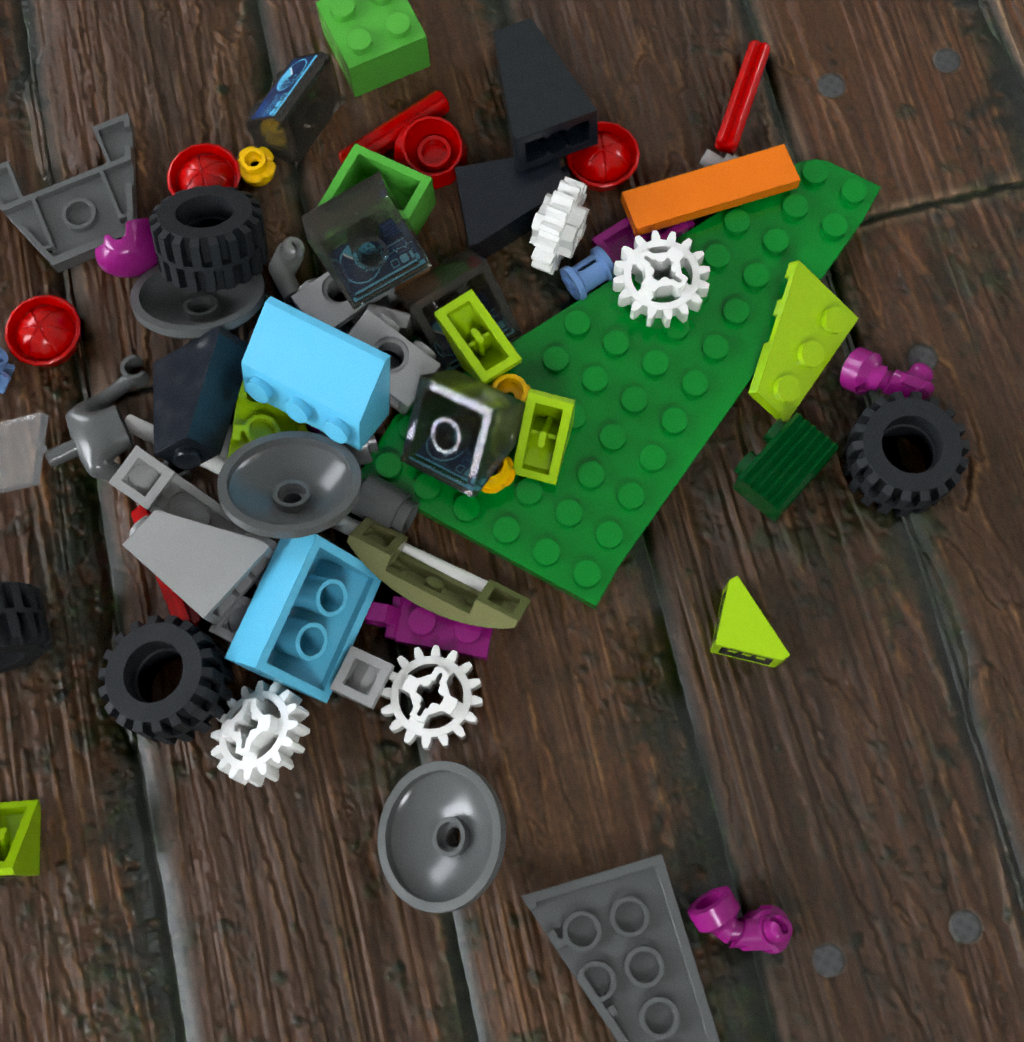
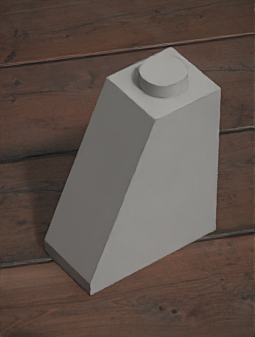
M154 510L150 516H144L139 519L130 529V537L122 544L195 612L215 626L264 574L274 553L262 540L158 510Z

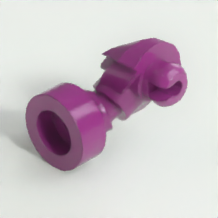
M864 347L855 349L848 356L841 370V386L858 395H865L871 390L878 391L882 389V392L887 395L902 391L904 398H907L912 391L922 392V400H926L934 392V386L931 383L933 371L928 365L914 363L909 371L904 372L896 369L893 372L887 370L888 366L882 365L880 354Z
M728 886L717 887L704 893L687 910L688 916L699 932L711 933L726 944L728 942L729 948H740L742 951L762 950L769 954L780 953L786 949L793 932L791 921L781 908L774 905H762L757 910L747 912L742 918H736L740 904Z

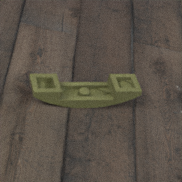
M366 517L349 534L347 543L382 582L416 605L450 620L484 628H515L531 602L530 599L491 579L480 592L402 552L408 538L407 536L392 528H387L369 517Z

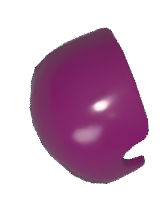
M148 218L127 221L125 235L121 239H114L109 234L105 235L104 243L95 249L97 264L104 272L116 277L134 278L142 276L146 271L158 264Z

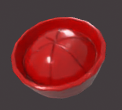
M424 116L410 121L400 130L395 141L394 158L396 162L431 177L434 189L450 185L456 180L455 167L465 166L467 163V146L463 135L451 122L441 117Z
M598 121V144L566 155L569 169L578 181L585 183L590 190L605 192L618 188L631 177L638 167L640 151L637 140L629 130L617 123Z
M211 143L191 145L179 152L170 163L167 172L168 189L172 196L178 191L197 186L222 185V187L231 186L238 188L241 178L239 163L232 152L221 145Z
M54 295L34 296L21 302L11 312L5 325V341L10 353L21 362L39 367L57 366L68 361L76 353L80 344V318L75 307L63 298Z

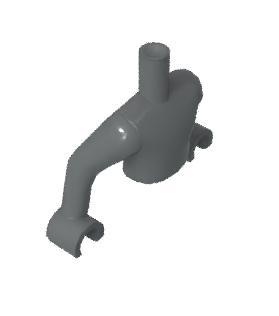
M133 354L125 357L120 364L122 376L97 395L76 404L67 412L65 418L71 440L44 451L46 459L52 468L79 457L90 476L96 479L111 480L122 465L115 463V458L135 447L120 410L113 404L132 387L141 388L148 384L150 379L148 372L140 371L135 375H131L134 369L143 365V360L139 356ZM167 460L163 461V464L171 470L177 467ZM184 470L178 474L188 482L192 479V473L189 470Z

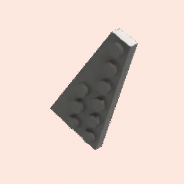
M662 854L521 896L617 1042H720Z

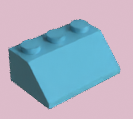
M272 296L265 301L241 362L245 392L257 402L268 403L287 413L294 421L307 423L324 432L333 441L340 444L345 443L360 451L389 415L390 355Z
M318 534L294 539H280L224 658L264 678L327 703L333 691L330 687L351 645L353 646L381 580L361 560Z

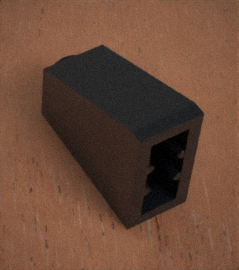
M514 157L455 167L457 192L471 264L481 263L532 230L533 219L536 212L539 211L547 193L553 195L554 190L557 191L560 181L564 180L565 176L570 177L567 165L560 166L558 158L519 173L515 167Z
M217 326L201 337L194 339L153 363L154 455L188 471L221 454L243 381L241 362L248 343L222 327Z

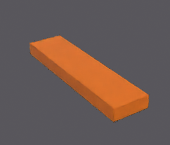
M785 144L623 191L621 192L620 201L636 237L654 230H660L796 189L801 179Z

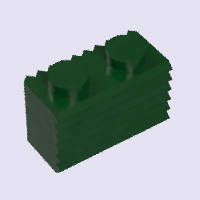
M795 413L787 423L781 418L777 420L763 437V440L768 443L758 455L751 450L734 469V472L739 477L733 489L774 523L832 459L839 448L837 443L832 442L830 437L817 430L815 425L810 424L799 413Z

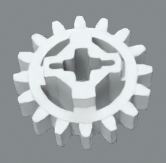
M565 176L564 180L560 181L557 191L554 190L553 195L550 193L545 195L544 201L539 211L536 212L531 225L532 236L529 243L536 246L531 255V259H533L531 266L533 268L553 275L555 270L559 269L561 259L564 260L565 257L571 259L573 257L575 249L584 235L587 226L586 219L590 210L583 207L587 194H585L587 185L585 183Z
M657 230L652 231L651 241L648 242L640 235L636 236L634 250L623 246L621 249V260L614 263L613 274L617 277L613 278L612 289L614 292H621L618 297L619 307L631 305L630 318L634 320L640 314L646 316V326L648 327L652 326L655 318H660L665 328L670 327L673 316H676L682 323L686 322L689 309L695 312L700 310L703 301L701 297L707 296L710 286L706 282L709 278L710 266H700L704 259V252L696 251L691 253L692 240L688 238L682 244L675 242L676 232L673 231L670 232L667 240L660 239ZM683 267L688 272L690 284L687 283L688 277L682 274L681 269ZM632 273L635 275V281L641 284L639 291L633 285Z
M439 645L433 646L430 656H424L422 650L416 647L414 648L415 660L409 662L401 655L397 658L402 669L398 673L392 672L389 678L393 683L392 687L384 688L381 697L391 701V704L381 709V713L384 717H396L389 727L394 734L404 728L407 730L404 737L406 744L411 745L417 737L422 738L423 749L430 750L433 739H439L444 749L449 748V735L454 733L463 740L466 738V734L462 725L465 722L473 725L478 723V718L470 711L472 707L483 706V699L472 695L473 691L482 687L480 678H467L473 670V666L470 662L464 663L461 666L456 665L459 655L455 650H452L446 658H443ZM435 667L430 675L420 678L412 676L419 670ZM454 676L462 685L463 703L451 696L449 688ZM435 687H439L438 693L443 701L440 705L431 703L428 709L425 708V702L421 694L424 691L432 693ZM401 692L412 700L413 709L409 714V720L405 717L401 708ZM442 717L452 720L445 726L426 729L433 720Z
M260 680L256 685L255 691L247 686H243L241 688L242 698L237 701L231 698L230 701H227L230 708L229 712L223 714L220 720L216 718L222 723L221 729L211 732L210 736L219 741V745L211 750V755L220 760L217 768L228 774L229 778L243 785L249 782L257 787H262L265 777L274 782L278 781L279 768L282 766L292 770L294 768L293 761L290 758L294 752L304 753L305 748L298 743L299 738L310 734V728L301 724V721L309 716V711L300 706L303 699L278 682L274 681L272 685H269Z

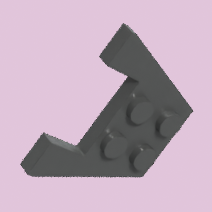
M128 113L92 127L105 157V164L25 196L15 169L10 162L6 161L0 164V210L58 273L94 259L95 249L104 243L106 234L111 235L114 239H121L125 235L126 222L138 219L134 125Z

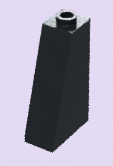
M532 18L493 31L496 68L515 167L518 172L526 171L598 144L597 109Z

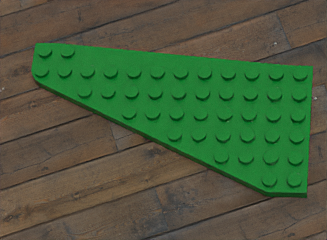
M812 159L794 164L801 179L798 188L720 211L676 239L675 242L682 244L683 241L690 238L692 240L690 252L703 251L705 255L700 266H710L709 278L706 280L710 284L707 296L701 297L703 301L698 312L689 309L686 322L682 323L676 316H673L670 327L665 328L660 318H655L651 327L646 326V316L643 314L632 320L630 318L632 306L619 307L618 297L621 292H614L612 289L613 281H608L589 293L584 300H578L513 341L511 345L521 357L522 362L504 374L520 376L531 389L576 400L574 423L556 485L515 475L513 482L497 493H484L481 488L479 491L474 492L410 458L443 415H448L511 446L506 455L514 463L524 413L517 417L495 413L489 405L491 396L488 395V389L493 381L483 386L467 371L413 404L405 416L401 413L396 415L377 444L379 451L371 454L373 462L365 464L361 470V477L367 479L371 474H376L411 493L412 500L420 504L418 513L596 610L624 559L753 378L763 344L769 342L776 320L773 313L777 300L783 298L788 282L785 274L789 263L799 260L821 281L859 229L881 186L825 160ZM683 267L681 269L682 274L688 277L687 283L690 284L688 272ZM632 273L633 285L639 291L641 284L635 281V275ZM508 393L506 398L512 400L514 394ZM497 472L492 473L490 476L496 475Z

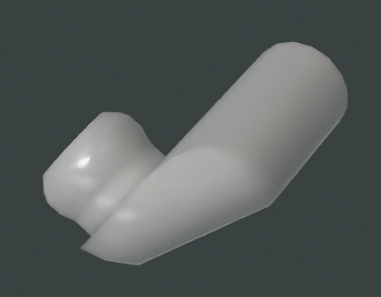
M294 236L285 238L277 246L268 266L269 273L285 303H293L291 296L296 294L300 287L295 275L303 261V254L305 252L304 243Z

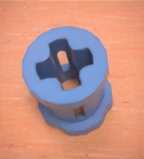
M600 246L592 248L590 255L574 266H564L560 269L562 281L569 293L577 301L587 298V293L605 281H613V278L617 277L613 274L614 264Z

